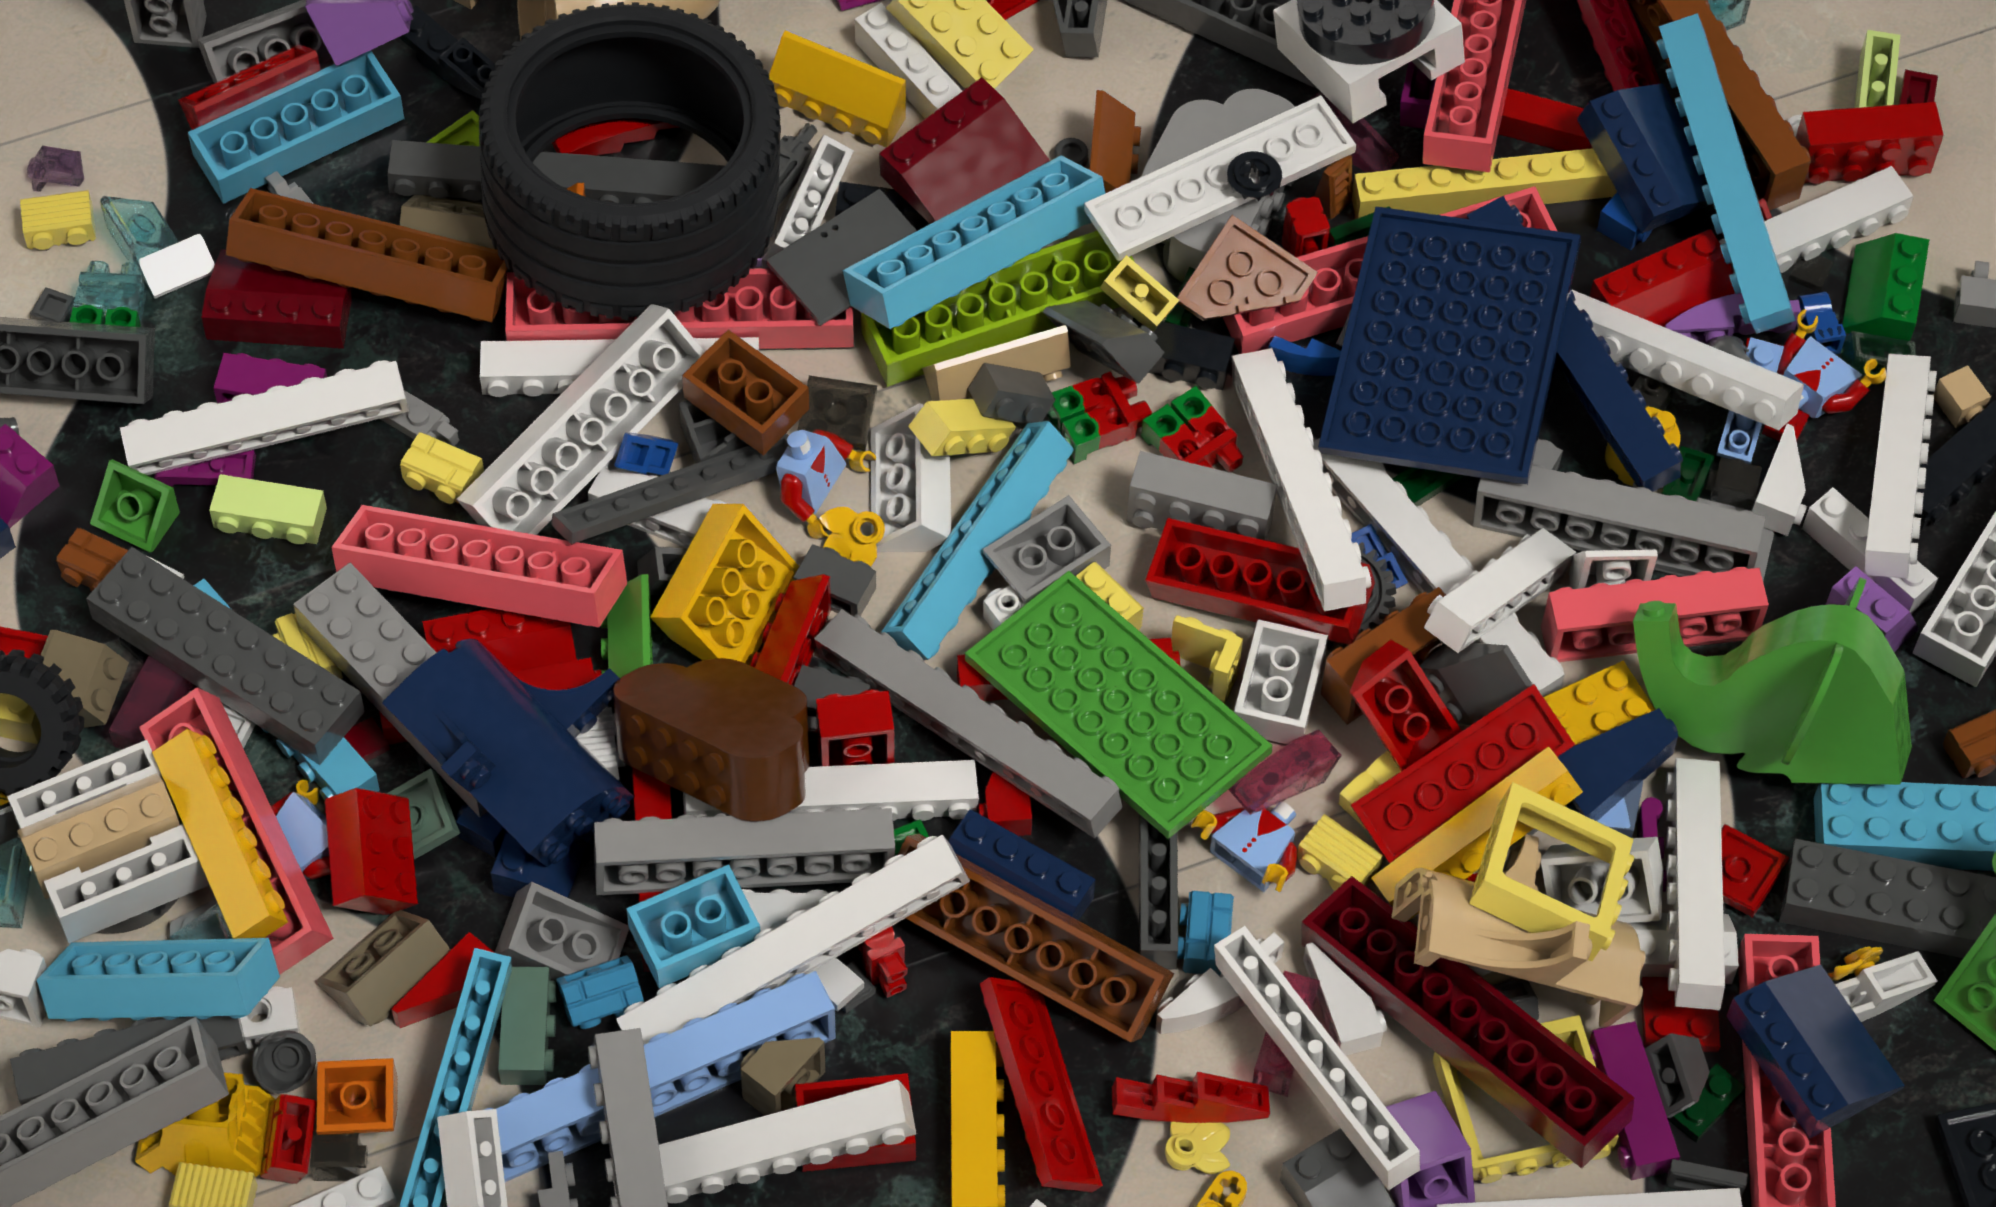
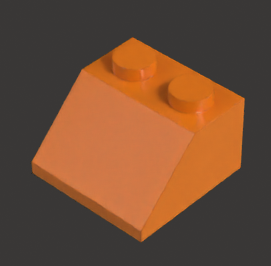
M394 1058L317 1062V1135L394 1131L398 1111V1075Z

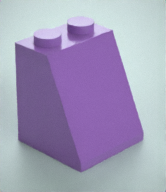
M306 0L305 5L336 66L408 33L411 20H413L411 13L414 12L409 0Z
M1855 566L1832 587L1826 605H1845L1858 578L1866 579L1867 581L1856 610L1870 617L1883 632L1892 650L1895 652L1917 632L1918 626L1908 609Z
M1432 1091L1387 1106V1110L1420 1151V1171L1390 1189L1396 1207H1437V1204L1475 1202L1471 1148L1437 1092Z

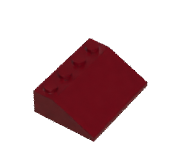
M982 77L879 153L880 176L930 224L1050 161L1005 98Z
M221 249L206 288L201 319L206 339L344 349L353 287L345 288L334 282L322 279H309L302 274L287 270H274L270 266L255 262H242L235 257L227 256L226 250Z

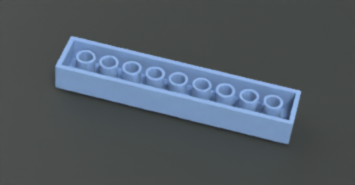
M814 971L807 975L804 973L797 974L782 986L775 989H762L745 1002L727 1004L719 1009L717 1014L705 1019L695 1018L687 1022L680 1030L670 1034L660 1033L652 1037L644 1045L654 1117L741 1080V1062L751 1050L755 1049L757 1051L765 1042L819 1037L827 1043L836 1039L835 1008L817 972ZM588 1064L573 1076L566 1079H553L543 1089L531 1094H518L508 1104L496 1108L505 1182L548 1164V1153L563 1151V1155L567 1156L601 1141L599 1121H605L603 1106H596L593 1084L600 1083L598 1068L591 1069L590 1064Z

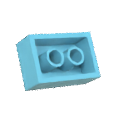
M729 864L626 908L628 927L658 988L689 976L690 972L702 965L710 966L718 962L726 951L734 947L748 945L755 941L754 937L760 933V924Z

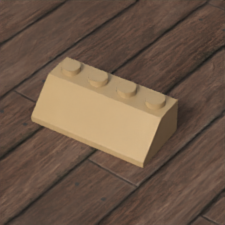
M1066 325L922 368L932 401L958 400L972 397L968 388L984 363L1040 372L1046 382L1063 377L1061 370L1071 367Z
M156 773L21 828L17 832L44 898L47 899L50 897L44 881L77 867L83 873L151 845L150 837L180 826L164 782Z

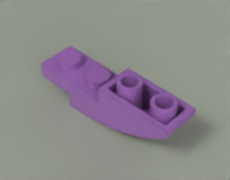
M1742 293L1723 296L1697 305L1678 315L1665 325L1667 329L1704 344H1708L1718 336H1732L1733 333H1740L1742 335L1755 333L1751 323H1744L1739 309V305L1745 303ZM1790 300L1796 321L1766 331L1784 333L1789 330H1795L1797 317L1801 312L1799 300Z

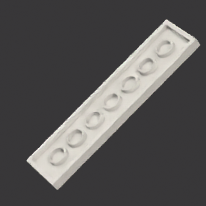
M1320 95L1084 203V211L1119 262L1126 255L1128 257L1255 199L1247 197L1244 200L1240 193L1232 192L1231 185L1227 182V170L1230 162L1242 153L1258 151L1273 157L1282 170L1281 187L1355 153L1356 144ZM1251 168L1249 178L1252 179L1253 183L1258 184L1260 177H1257L1253 168Z

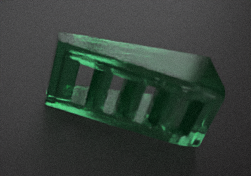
M1851 331L1844 341L1841 352L1842 360L1861 374H1865L1864 366L1868 360L1877 359L1878 364L1870 371V374H1878L1884 367L1887 372L1888 358H1885L1884 352H1887L1888 355L1897 354V352H1902V355H1916V347L1913 341Z

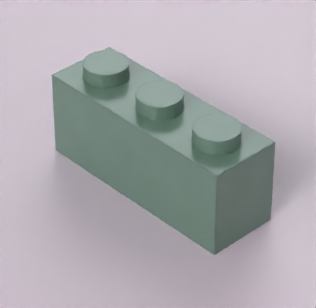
M512 967L501 1012L498 1068L501 1085H546L547 1072L554 1071V1049H548V1038L555 1037L556 1015H550V1003H557L558 986L556 980H551L549 967Z

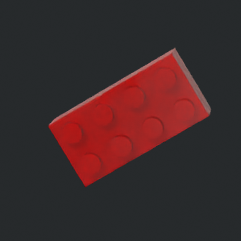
M1936 102L1803 112L1795 138L1801 146L1806 147L1811 158L1804 183L1821 184L1826 181H1856L1890 166H1893L1899 176L1929 174L1934 166L1944 134Z

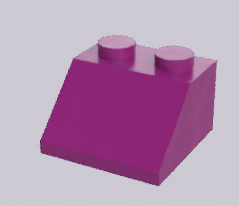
M4 424L0 428V518L11 528L60 485L53 464L7 424Z

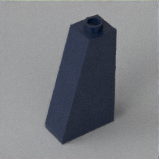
M1660 708L1582 742L1558 756V759L1583 791L1565 807L1598 821L1641 781L1646 779L1673 755L1678 739V731L1674 722L1669 718L1666 719Z

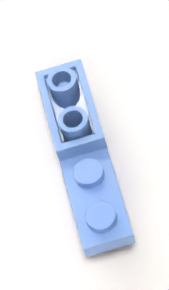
M1750 337L1748 344L1749 352L1746 351L1750 362L1777 373L1784 346ZM1729 410L1716 455L1750 465L1762 423Z

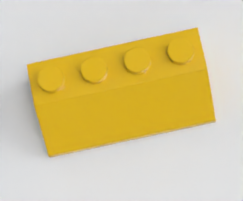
M786 30L784 31L769 73V78L774 84L779 106L789 107L803 113L810 119H818L832 125L839 131L850 132L862 137L870 144H879L887 148L906 119V80Z

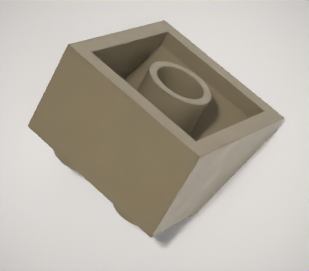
M50 630L41 656L44 657L43 664L50 668L55 663L62 669L58 675L63 681L70 678L76 688L71 694L73 698H81L83 708L78 714L84 717V728L106 725L129 662L103 643L59 630Z
M819 1037L765 1042L757 1051L755 1049L751 1050L740 1065L743 1099L764 1116L792 1109L796 1105L795 1084L817 1082L826 1072L825 1042Z

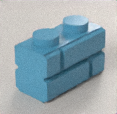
M1191 891L1188 904L1181 903L1179 925L1186 926V936H1178L1177 959H1184L1183 971L1185 973L1203 974L1211 968L1219 976L1221 975V971L1216 966L1214 944L1231 935L1234 899L1232 894H1210V892Z
M627 955L556 978L567 1018L573 1027L579 1025L581 1029H587L597 1026L601 1023L602 1017L614 1013L616 1017H620L625 1014V1009L630 1005L644 1002L634 965Z

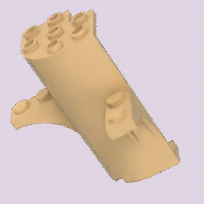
M1526 834L1510 847L1509 857L1503 873L1507 877L1538 891V886L1535 885V877L1541 863V852L1538 851L1539 837ZM1424 868L1412 870L1395 885L1392 919L1406 922L1419 911L1414 964L1428 967L1441 957L1585 995L1587 1004L1595 1005L1601 1000L1599 1026L1604 1028L1609 1027L1636 1008L1641 1001L1643 989L1639 982L1640 971L1645 963V952L1640 950L1638 935L1629 923L1616 920L1614 925L1611 926V929L1615 930V935L1609 948L1606 951L1600 949L1591 962L1588 960L1592 951V940L1589 939L1590 924L1575 921L1560 929L1530 933L1470 905L1469 902L1475 882ZM1581 911L1587 915L1596 917V914Z

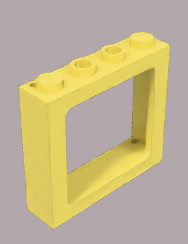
M1512 782L1497 806L1469 904L1530 933L1560 929L1575 921L1590 924L1589 939L1592 940V951L1588 960L1592 962L1600 949L1606 951L1609 948L1615 935V930L1611 929V926L1614 925L1620 914L1622 905L1618 904L1617 901L1621 899L1626 890L1628 880L1624 879V876L1629 872L1634 861V856L1630 854L1633 838ZM1517 820L1610 864L1596 917L1587 915L1517 882L1503 873L1504 863Z
M1580 1015L1540 1023L1596 1067ZM1434 1051L1433 1064L1447 1110L1471 1148L1474 1181L1481 1180V1183L1487 1184L1501 1179L1502 1175L1517 1172V1175L1524 1176L1536 1172L1542 1166L1553 1164L1554 1167L1560 1168L1573 1163V1161L1551 1144L1484 1159L1457 1076L1458 1070ZM1618 1134L1592 1160L1610 1155L1611 1151L1615 1149L1619 1137Z

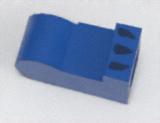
M1824 291L1798 296L1797 300H1799L1800 310H1807L1801 322L1806 326L1812 325L1816 316H1818L1816 330L1806 334L1804 339L1807 341L1811 336L1820 344L1831 342L1826 348L1834 354H1840L1846 333L1843 325L1838 323L1835 312L1832 310V303L1828 293Z

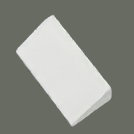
M201 234L194 235L138 260L141 275L154 299L210 276L215 266Z

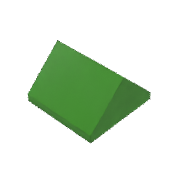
M113 459L109 460L90 524L139 548L152 552L180 513L174 489Z

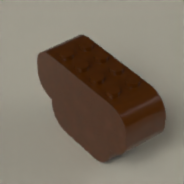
M726 658L699 661L687 668L670 663L650 664L626 674L615 683L613 690L617 752L619 758L627 765L741 820L766 821L775 819L795 809L804 801L806 796L805 772L808 770L810 762L807 697L800 689L743 662Z

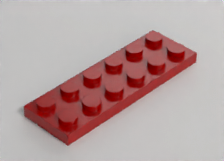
M1533 684L1350 806L1390 864L1548 746L1558 757L1574 747L1575 743L1535 684Z
M988 977L980 983L984 1005L989 1013L994 1037L1000 1049L1005 1073L1012 1088L1015 1106L1020 1114L1025 1138L1029 1144L1036 1166V1174L1040 1179L1041 1186L1093 1193L1102 1187L1103 1184L1044 996L1022 982Z

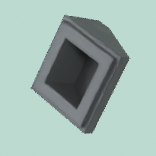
M1517 979L1492 985L1535 1020L1539 1019L1538 998L1528 980Z

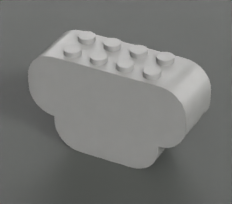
M1261 89L1238 91L1231 95L1224 104L1211 100L1187 102L1180 106L1171 117L1144 168L1143 176L1290 110L1295 106L1287 99ZM1292 181V182H1290V183H1288V184H1286V185L1291 187V186L1293 185L1294 181ZM1286 185L1277 188L1272 197L1264 196L1259 202L1255 198L1160 242L1165 244L1163 261L1167 271L1175 279L1183 282L1188 268H1197L1231 215H1234L1266 237L1272 222L1270 216L1273 211L1278 212L1284 201L1285 193H1283Z

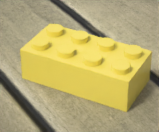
M892 0L886 7L964 89L981 77L995 89L1034 50L986 0Z

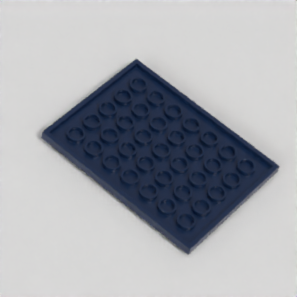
M1375 207L1318 448L1320 453L1528 485L1580 248L1581 236L1565 232Z

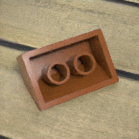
M1097 90L1090 170L1103 177L1105 193H1108L1130 183L1131 174L1138 173L1139 154H1132L1133 146L1140 147L1141 126H1135V112L1105 91Z

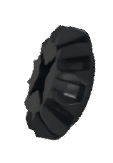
M1258 151L1245 152L1236 156L1230 162L1227 170V182L1230 183L1232 192L1240 193L1244 200L1247 197H1253L1259 202L1264 196L1272 197L1274 191L1280 188L1282 181V170L1278 162L1270 155ZM1251 168H1253L1257 177H1260L1258 184L1253 183L1252 179L1249 178Z

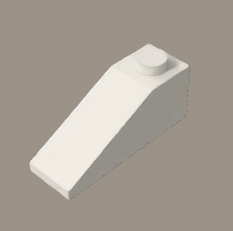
M1787 424L1752 509V512L1757 515L1766 517L1765 528L1788 536L1793 523L1800 526L1807 508L1806 505L1801 504L1806 488L1794 426Z
M1314 943L1306 944L1303 961L1332 1039L1346 1056L1380 1047L1383 1032L1387 1031L1383 1012L1381 1010L1376 1011L1372 998Z

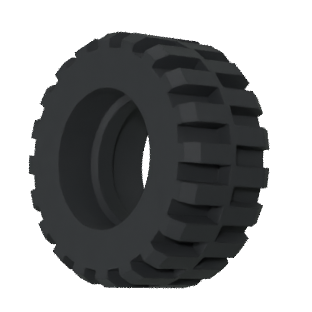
M14 649L8 655H5L0 650V693L19 697L31 706L40 722L41 739L36 747L24 752L9 751L0 747V791L1 789L5 790L6 796L56 777L78 749L82 739L79 734L84 729V717L78 714L83 708L80 697L73 698L71 692L76 687L71 679L63 681L58 675L62 669L55 663L50 668L44 665L43 656L34 653L30 658L24 657V650Z

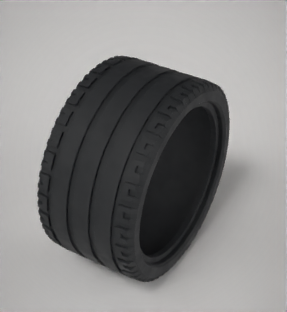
M617 2V5L605 3L601 7L587 6L585 10L575 9L572 10L571 14H560L558 19H549L545 21V25L534 27L532 33H525L521 36V41H515L511 45V50H506L502 55V60H498L495 64V70L491 71L489 80L484 87V93H482L479 113L482 206L489 237L492 239L495 250H498L500 259L505 260L506 267L509 270H514L515 277L519 280L523 279L528 288H535L538 295H546L549 301L562 303V307L567 309L570 307L576 308V312L579 313L584 311L590 312L591 316L596 317L600 314L606 315V318L613 319L614 316L621 317V320H628L629 317L638 318L651 304L669 308L673 314L680 310L683 313L689 311V307H700L706 300L711 302L716 299V295H723L728 292V288L730 286L735 287L739 283L740 278H745L749 274V268L753 269L757 265L758 258H762L765 248L769 245L770 237H772L777 216L781 125L778 98L774 90V84L769 78V73L763 69L760 59H755V53L751 49L747 50L746 44L742 40L737 41L733 33H726L724 27L719 24L713 25L712 21L707 18L702 20L698 18L697 14H687L679 8L672 10L670 6L665 5L656 7L653 3L639 5V2H632V5H624V2ZM638 118L665 122L690 131L712 145L728 163L706 183L682 195L650 203L621 204L591 199L567 190L543 174L533 164V161L548 145L577 128L605 120Z

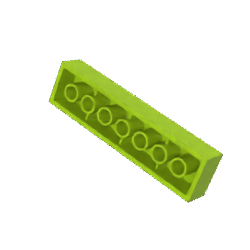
M1094 231L1029 254L1016 261L1014 265L997 271L988 276L986 280L969 286L958 295L941 301L930 310L913 316L898 327L889 329L861 312V332L888 387L923 375L922 368L1057 328L1043 313L1044 309L1048 306L1087 300L1098 307L1105 304L1112 310L1121 307L1100 289L1104 280L1121 261H1117L1099 232Z

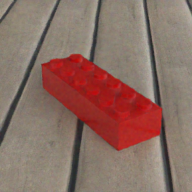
M1167 518L1145 579L1151 596L1154 599L1255 623L1259 619L1328 635L1327 640L1348 645L1352 644L1358 635L1375 585L1370 564L1361 563L1362 567H1368L1371 577V587L1366 588V603L1324 611L1299 548Z

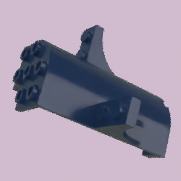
M465 639L458 641L455 645L456 648L452 652L448 653L445 649H442L427 659L382 702L435 757L449 777L470 792L529 854L546 867L552 863L560 862L568 854V847L573 842L581 848L586 844H593L594 823L603 822L611 818L617 819L630 807L629 801L634 796L576 738L580 733L588 732L596 724L597 716L606 707L614 706L613 689L615 683L620 678L610 668L593 681L576 688L566 690L541 689L515 677L478 640Z

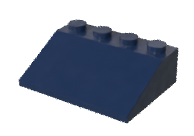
M1663 83L1621 89L1589 101L1577 120L1641 234L1714 205V203L1707 204L1702 186L1708 183L1705 174L1698 175L1693 156L1698 155L1696 145L1689 146L1684 127L1687 125L1683 118L1680 117L1679 111Z
M1821 964L1764 981L1733 998L1726 1017L1809 1139L1904 1089V1083Z

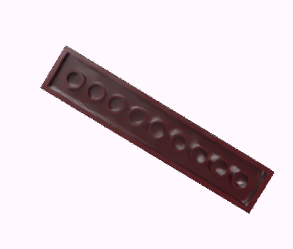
M1353 876L1301 921V945L1303 947L1306 944L1314 943L1372 998L1373 1003L1580 1168H1583L1632 1121L1635 1097L1468 966L1441 957L1428 967L1414 964L1418 927L1409 920L1403 922L1392 919L1393 908Z

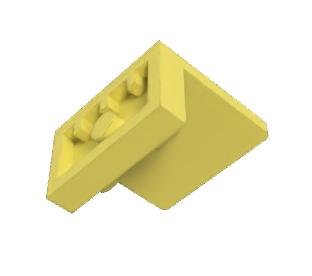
M1176 615L1173 621L1171 637L1173 651L1179 650L1181 659L1209 668V671H1212L1207 687L1212 689V694L1226 704L1239 674L1243 638L1238 637L1230 630H1218L1204 625L1196 618H1184Z

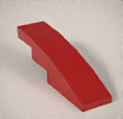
M612 119L577 128L556 139L552 144L557 153L582 155L610 154L621 152L624 143L651 140L655 138L658 130L679 127L648 119Z
M1197 1072L1193 1081L1157 1074L1152 1084L1116 1077L1112 1086L1114 1115L1182 1123L1237 1122L1265 1119L1270 1115L1268 1086Z

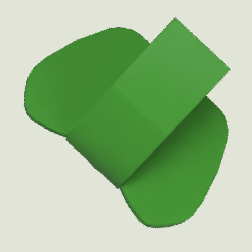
M1858 578L1845 605L1811 606L1789 613L1761 626L1751 633L1740 646L1721 656H1702L1693 653L1684 645L1680 635L1676 603H1663L1662 601L1640 603L1633 620L1641 675L1648 695L1655 709L1660 708L1666 719L1669 718L1674 722L1678 736L1693 747L1709 753L1735 754L1743 752L1745 755L1738 761L1737 768L1754 773H1781L1788 776L1791 783L1901 785L1912 748L1904 669L1883 632L1868 615L1856 610L1867 581L1866 579Z

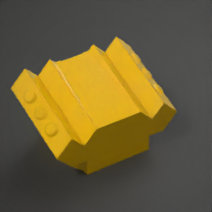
M224 1072L229 1095L184 1117L178 1122L170 1124L147 1138L139 1140L135 1162L150 1174L163 1166L176 1176L179 1163L184 1162L200 1166L206 1165L215 1168L250 1171L257 1177L261 1174L262 1161L264 1160L263 1152L270 1104L275 1098L260 1086L244 1085L243 1074Z

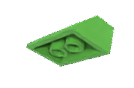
M641 574L627 582L626 587L601 624V629L608 628V638H601L602 660H608V669L610 668L619 678L640 667L653 664L652 619L650 618L652 609L648 574Z

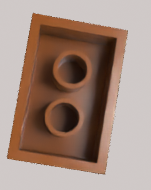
M729 329L682 375L684 398L763 456L809 410V387Z

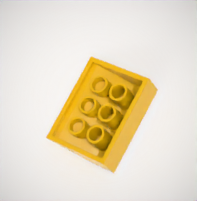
M712 504L650 618L671 640L701 660L726 658L737 660L750 666L755 652H758L763 643L762 637L767 623H773L777 615L774 612L777 598L781 592L786 593L790 581H793V577L800 566L744 504Z

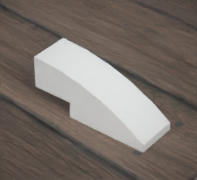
M1919 951L1865 968L1857 977L1835 985L1859 1020L1863 1022L1911 999L1934 986L1938 981Z

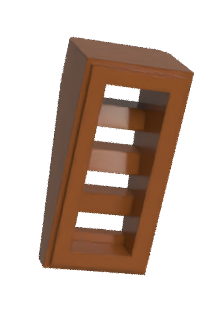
M1351 155L1332 163L1323 171L1314 195L1319 197L1324 209L1323 214H1326V217L1330 220L1335 218L1352 200Z

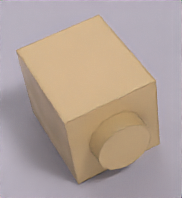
M1968 365L1940 378L1933 394L1934 400L1955 428L1971 422L1987 408L1991 398Z

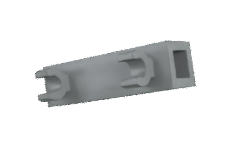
M1975 261L1971 276H1961L1955 293L1953 322L1996 328V280L1988 279L1989 262Z

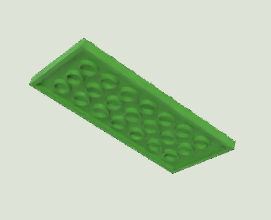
M1070 571L1063 574L965 652V661L1069 753L1084 761L1093 773L1101 778L1102 776H1107L1112 779L1119 787L1120 797L1167 839L1172 837L1272 753L1273 745Z

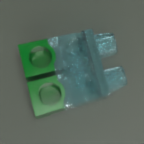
M91 261L87 272H80L79 285L75 295L70 322L141 327L147 294L140 264L126 262L122 264L121 274L110 273L109 264L104 261Z

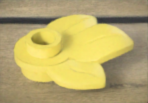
M1171 1122V1137L1168 1139L1164 1149L1170 1166L1182 1171L1195 1167L1206 1174H1217L1230 1167L1228 1159L1220 1152L1230 1138L1228 1126L1221 1122Z

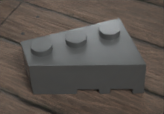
M1052 0L1066 57H1099L1107 0Z
M688 400L679 403L680 425L695 464L748 446L746 442Z

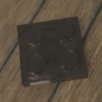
M809 375L807 382L809 387V410L800 418L797 431L802 429L809 432L816 429L829 431L852 444L853 450L866 451L877 397V385Z

